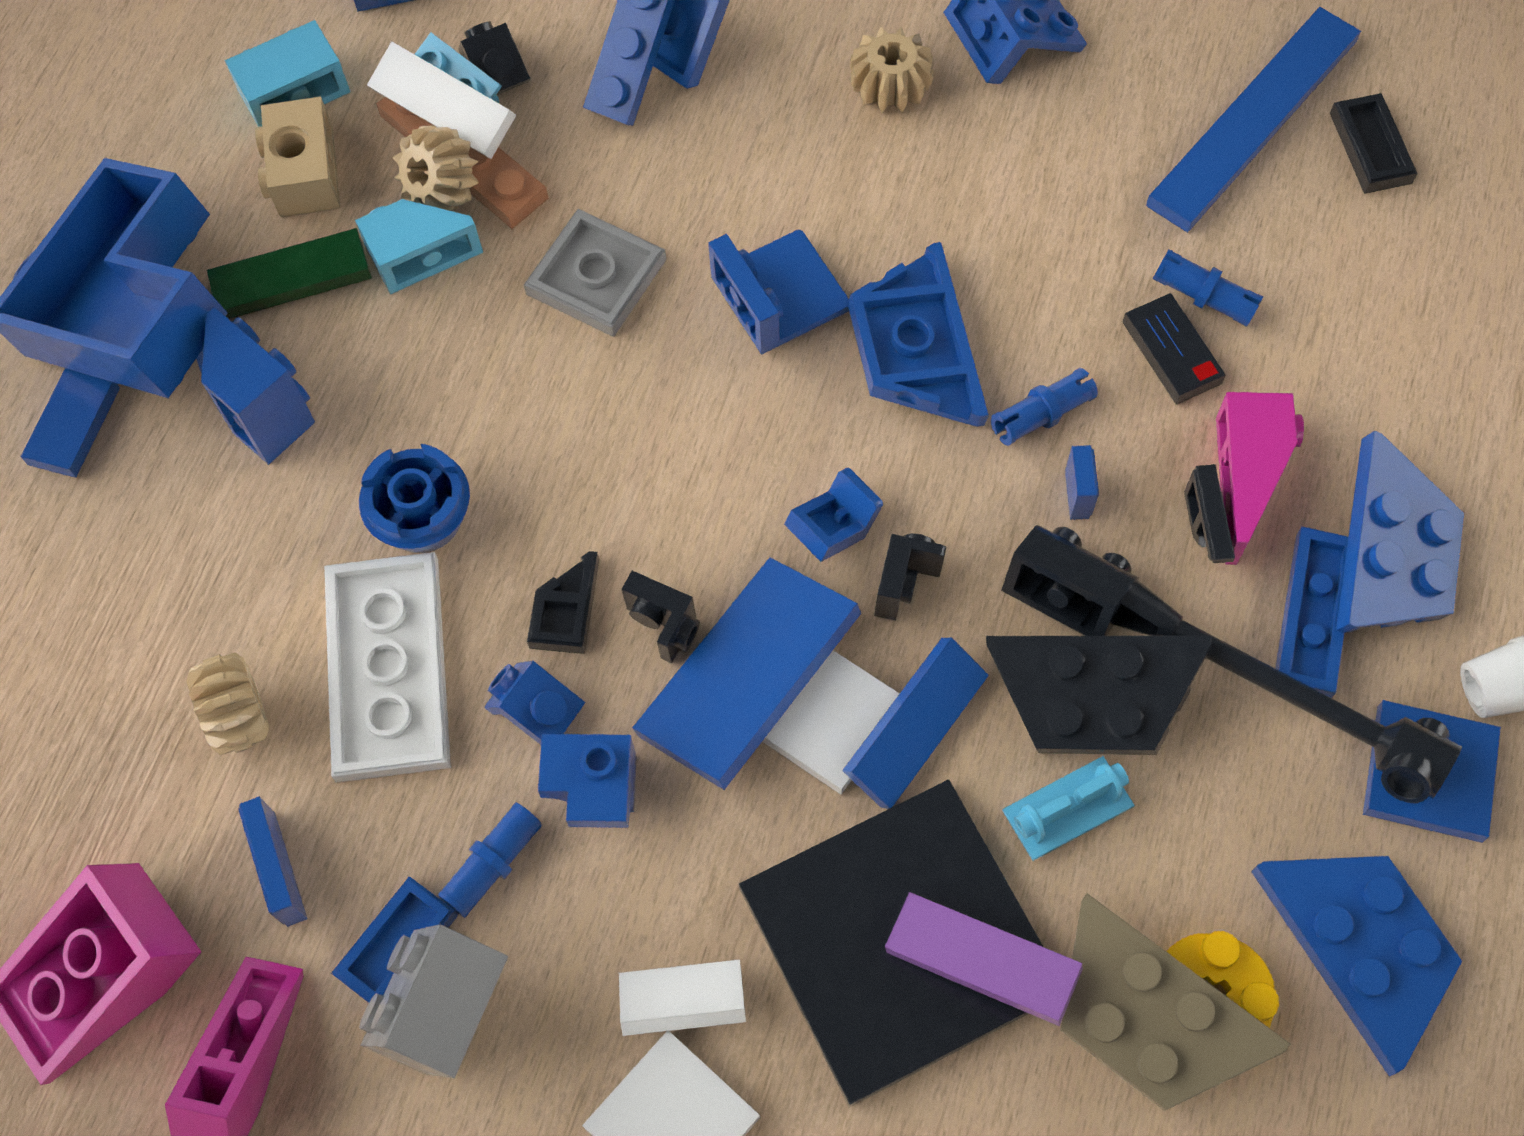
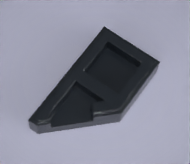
M587 552L581 557L582 561L557 579L553 577L536 589L527 638L529 649L585 654L599 566L598 552Z

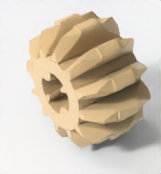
M901 26L895 34H888L880 27L876 37L863 35L859 48L853 49V54L850 58V69L852 70L850 82L853 86V91L861 93L860 97L864 105L878 102L881 113H883L888 105H895L903 113L907 106V101L920 104L921 99L924 97V91L929 90L932 84L934 72L932 69L933 56L931 48L922 46L923 42L921 41L920 34L906 37Z
M434 125L421 126L419 129L412 130L411 135L400 139L402 152L393 156L394 161L399 165V173L393 179L401 181L403 184L401 198L449 211L459 208V205L471 201L469 188L479 183L472 174V167L479 161L470 158L468 155L471 142L459 138L457 129L435 127Z
M236 652L225 656L219 654L203 660L204 663L190 668L186 680L190 691L189 696L201 730H203L207 743L211 745L212 750L219 755L232 751L238 753L252 748L253 744L267 738L269 724L265 715L266 712L254 678L243 657Z

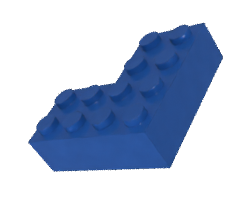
M104 158L0 296V334L25 357L169 399L204 348L206 314L215 307L223 315H227L226 310L192 272L173 268L187 246L194 241L210 213L176 173Z

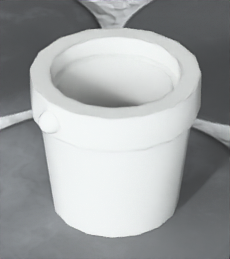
M1524 636L1510 639L1506 645L1464 662L1461 665L1460 676L1465 695L1472 709L1480 718L1524 711Z

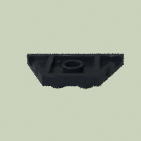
M1211 635L986 636V645L1038 753L1157 755L1170 731L1169 726L1174 716L1181 710L1191 691V684L1205 658L1208 659L1213 650Z

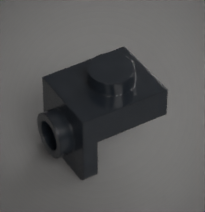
M487 21L464 32L466 39L460 41L459 53L502 86L496 95L530 81L531 78L506 23L493 27L491 21Z

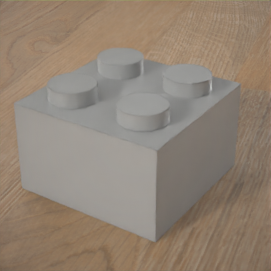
M441 924L413 930L410 938L403 935L396 944L387 964V970L394 974L384 995L376 993L362 1016L359 1028L366 1031V1034L360 1046L426 1075L455 1078L508 956Z

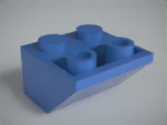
M214 307L206 314L201 383L232 433L269 465L315 423L306 405V402L310 400V396L292 378L297 371L279 350L273 348L270 352H267L258 344L260 342L259 337L245 321L239 317L230 321Z

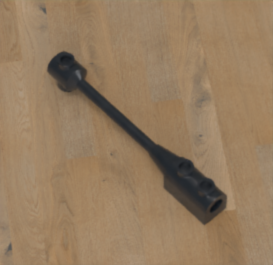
M1036 525L1014 551L1001 589L1006 594L1084 636H1107L1114 625L1148 636L1211 635L1182 620V615L1139 582V577L1131 573V565L1127 559L1117 553H1106L1099 557L1082 548V542L1078 534L1067 527H1057L1051 532L1040 525ZM1211 635L1213 650L1208 660L1374 747L1376 769L1383 772L1381 781L1383 787L1391 796L1407 803H1419L1428 797L1432 799L1435 797L1462 749V746L1449 740V730L1442 722L1433 718H1421L1414 722L1404 717L1385 727Z

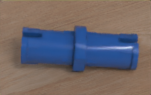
M1168 249L1153 277V280L1156 282L1158 281L1195 299L1193 305L1201 309L1204 305H1207L1233 318V320L1245 327L1250 323L1264 297L1221 277L1223 271L1215 267L1209 271Z
M1078 368L1072 374L1048 387L1044 385L1036 386L1030 390L1027 398L1001 412L993 414L990 420L992 429L996 435L1006 430L1007 434L1001 436L999 440L1004 445L1010 446L1016 440L1041 426L1045 428L1053 427L1059 423L1063 414L1087 401L1094 400L1098 395L1097 385L1093 378L1081 384L1080 381L1088 377L1089 373L1083 368Z
M515 802L490 834L482 842L476 840L469 848L471 855L447 885L438 893L439 898L460 916L466 918L499 877L505 880L511 873L512 868L509 866L542 827L539 819L525 807Z

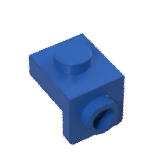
M845 468L838 472L829 491L792 509L784 525L822 562L865 539L883 507V501L850 468Z
M527 661L517 663L514 667L508 664L495 676L488 688L492 697L484 708L493 715L502 714L541 745L542 734H564L586 702L536 662Z

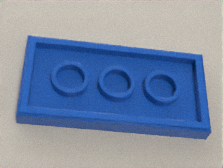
M769 557L632 727L642 740L725 790L861 615L858 603Z

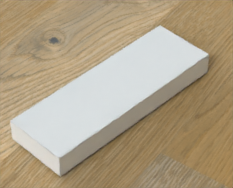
M394 42L390 43L367 84L376 92L436 127L457 129L459 138L470 141L471 148L492 159L516 117V114Z

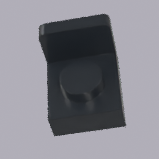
M911 533L904 536L891 534L878 589L874 616L896 621L900 601L909 604L912 602L918 573L940 577L947 547L935 543L933 539L922 534Z
M632 570L621 589L627 610L630 611L629 615L640 624L652 629H659L661 625L664 626L657 640L661 659L672 663L679 649L687 651L690 648L699 629L700 621L696 619L693 597Z

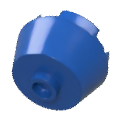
M420 444L422 449H406L394 454L392 449L381 453L370 463L364 472L359 495V511L368 531L385 544L413 553L431 552L450 542L460 528L470 500L469 483L461 467L443 451L426 444Z

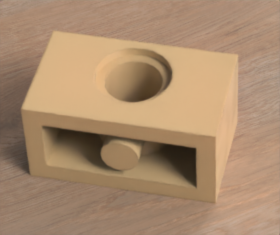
M321 96L261 105L262 126L255 128V138L260 156L262 158L265 157V167L258 168V180L263 197L265 199L272 198L280 217L340 208L333 126Z

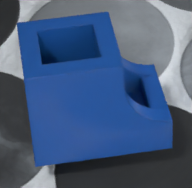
M542 734L538 793L541 798L567 802L566 822L568 827L629 828L630 812H634L637 760L631 735Z

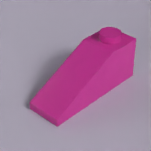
M1227 392L1216 416L1220 488L1235 555L1234 561L1225 562V565H1237L1294 448L1300 447L1302 444L1304 420L1301 414H1295L1293 393Z
M247 956L244 958L165 1103L171 1136H248L260 1112L304 977L302 968Z

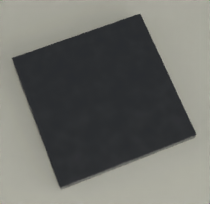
M949 779L739 883V889L849 1108L1029 1014L886 952L885 945L909 892L1043 947Z

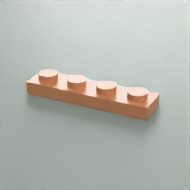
M386 97L376 103L380 116L404 137L411 135L412 130L419 129L421 126H432L429 122ZM470 147L469 157L479 161L472 167V174L479 183L469 188L471 195L511 229L549 199L546 187L499 147L492 159Z

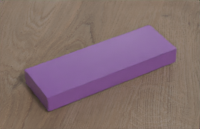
M911 892L907 896L885 945L886 952L890 955L1057 1026L1061 1024L1083 970L1081 962Z

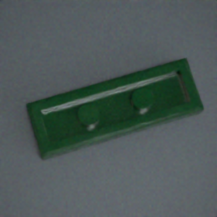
M357 228L207 270L212 295L226 310V317L228 319L372 279Z

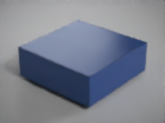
M1091 445L1072 446L1065 468L1070 520L1089 519L1090 515L1093 514L1099 496L1094 449H1092Z

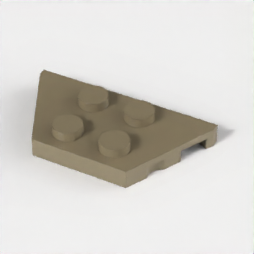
M1088 893L1082 899L1072 959L1081 962L1083 970L1063 1016L1061 1031L1161 1109L1166 1111L1283 1054L1290 1046L1289 1042Z

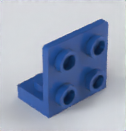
M952 0L943 12L986 83L1001 84L1028 48L1081 52L1087 45L1077 29L1078 23L1076 19L1064 9L1059 0Z
M795 230L750 253L745 249L738 251L727 234L708 242L711 278L761 355L849 312V298L802 230Z

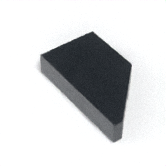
M1216 465L1196 466L1184 490L1193 538L1201 547H1207L1208 558L1213 563L1233 562L1235 555Z

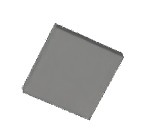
M577 209L525 282L526 295L614 337L665 263L666 252L665 249Z

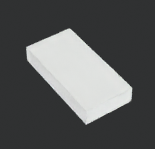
M740 960L619 973L620 1024L623 1036L746 1022Z

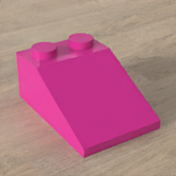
M139 863L87 865L0 968V1023L40 1085L50 1084L165 995L201 954V950Z

